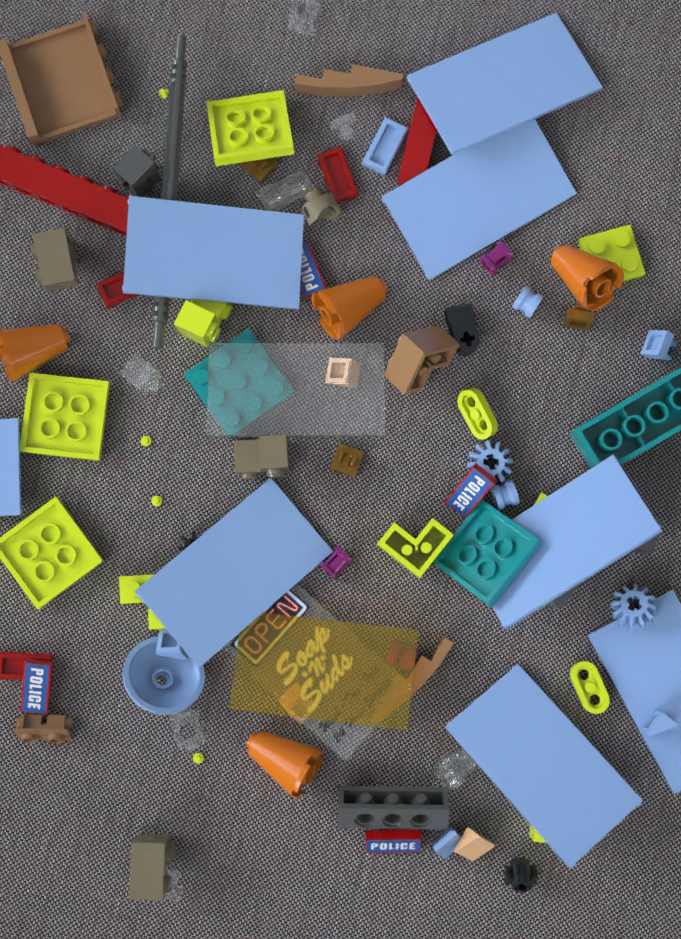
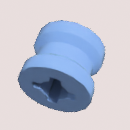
M526 285L512 308L515 310L520 309L530 319L544 296L540 293H533L531 288Z
M512 480L505 481L504 485H493L490 488L498 511L504 510L508 505L516 506L520 504L518 493Z

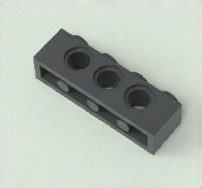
M338 786V828L448 830L450 810L448 787Z

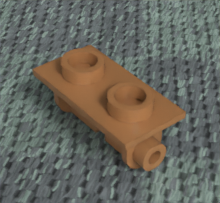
M23 714L22 717H17L16 719L17 728H13V732L18 740L24 743L48 740L50 743L61 744L64 743V740H72V736L67 729L72 728V718H68L67 715H47V723L42 724L43 715Z

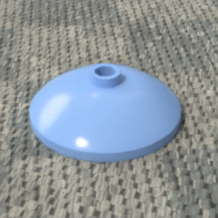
M158 637L146 639L130 651L123 667V683L128 695L139 707L154 714L171 715L186 710L198 699L205 682L204 666L202 665L199 668L190 657H188V660H181L156 655ZM156 680H163L165 685H159Z

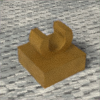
M274 158L242 162L241 167L260 184L278 166V162Z
M577 301L574 304V308L568 307L562 326L589 331L594 321L595 312L586 311Z
M339 443L330 469L355 478L364 452Z

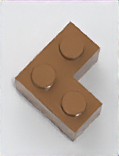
M439 325L405 332L398 339V345L393 356L388 361V367L384 376L404 395L421 391L433 369L450 365L460 344Z

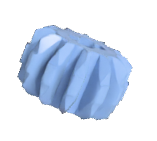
M490 440L485 441V450L480 444H477L475 449L478 454L474 452L469 453L468 457L476 462L468 463L467 468L471 469L477 463L502 483L505 481L502 473L510 474L512 472L510 468L504 465L512 464L513 459H504V456L509 453V449L506 448L502 452L498 451L501 447L500 442H497L492 449ZM487 457H490L491 461H496V465L492 467L493 470H490L489 466L483 463L488 459Z
M635 583L631 591L624 585L622 586L623 594L620 592L614 593L616 601L611 602L610 608L615 610L612 613L613 619L621 618L619 622L621 627L625 626L628 622L630 623L629 628L631 631L635 629V624L637 623L641 629H644L646 627L645 621L651 623L654 621L652 613H656L658 607L653 604L656 600L655 596H647L649 590L647 587L643 588L640 592L638 591V584ZM633 603L638 604V610L636 608L634 611L629 610V604L632 606Z

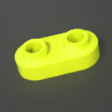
M469 388L462 391L458 396V407L472 434L481 440L495 435L498 423L483 393L477 388Z
M587 661L575 663L570 670V679L583 708L593 714L604 712L609 706L610 698L597 668ZM585 669L588 673L587 678L581 680L579 672ZM596 694L599 698L598 703L592 705L590 697Z

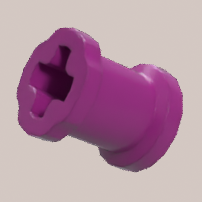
M501 241L486 256L482 255L479 257V261L484 269L492 276L496 275L497 270L506 262L514 260L510 249Z
M337 546L330 558L325 563L321 562L319 566L337 581L339 579L338 575L349 564L352 565L354 561Z

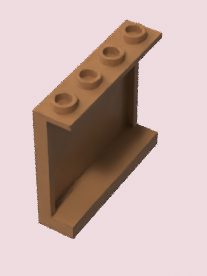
M82 12L84 20L9 44L6 38L0 40V56L28 139L33 146L122 117L119 107L124 106L119 91H113L111 83H114L115 79L110 67L105 68L103 62L104 59H107L103 44H97L95 36L99 35L94 19L89 21L86 12Z

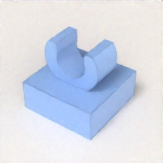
M649 330L641 355L650 359L671 360L672 357L668 355L669 348L676 347L677 345L673 341L674 334L667 330Z

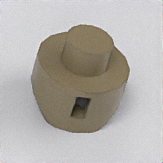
M321 188L308 192L305 195L308 202L301 208L309 226L319 219L335 220L342 213L333 193L323 194Z

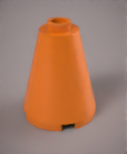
M562 245L552 253L551 265L580 305L586 310L597 311L604 308L614 299L615 296L612 293L615 288L620 289L624 278L623 269L614 262L570 245Z
M372 276L318 290L312 294V306L314 311L319 309L322 317L318 320L326 333L331 338H338L340 340L386 299L388 289L382 279Z
M59 324L0 329V358L3 361L4 369L10 382L18 380L67 350V344L71 343L66 327L61 329Z
M262 730L258 734L254 732L246 744V747L249 748L248 755L296 800L305 793L301 789L303 785L307 783L310 785L323 761L321 755L325 754V751L320 748Z

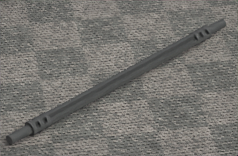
M184 35L176 36L174 60L171 61L161 199L177 201L187 73V62L185 61L186 36ZM153 296V349H163L165 323H168L170 298Z

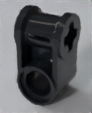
M469 302L445 308L444 315L451 337L460 344L456 352L461 356L472 355L480 341L472 304ZM466 337L467 341H472L469 347H467L466 343H461L463 338Z

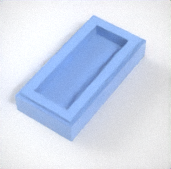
M385 117L362 161V165L386 176L409 128Z

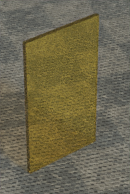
M262 613L239 633L229 709L408 731L419 630Z

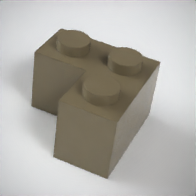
M59 228L32 234L34 243L30 244L33 259L38 261L39 269H35L38 284L42 285L47 292L79 286L76 271L79 262L75 242L66 229Z
M268 435L259 436V439L234 441L236 475H242V479H257L258 474H267L268 478L284 477V473L290 472L287 436Z
M139 833L131 842L129 900L163 901L166 893L171 892L172 876L167 875V867L169 864H172V859H175L176 842H172V834Z

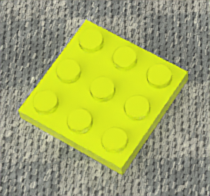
M284 90L207 102L215 166L294 154Z
M29 373L20 452L100 461L110 382Z
M56 496L0 537V559L37 610H40L104 562L101 555Z

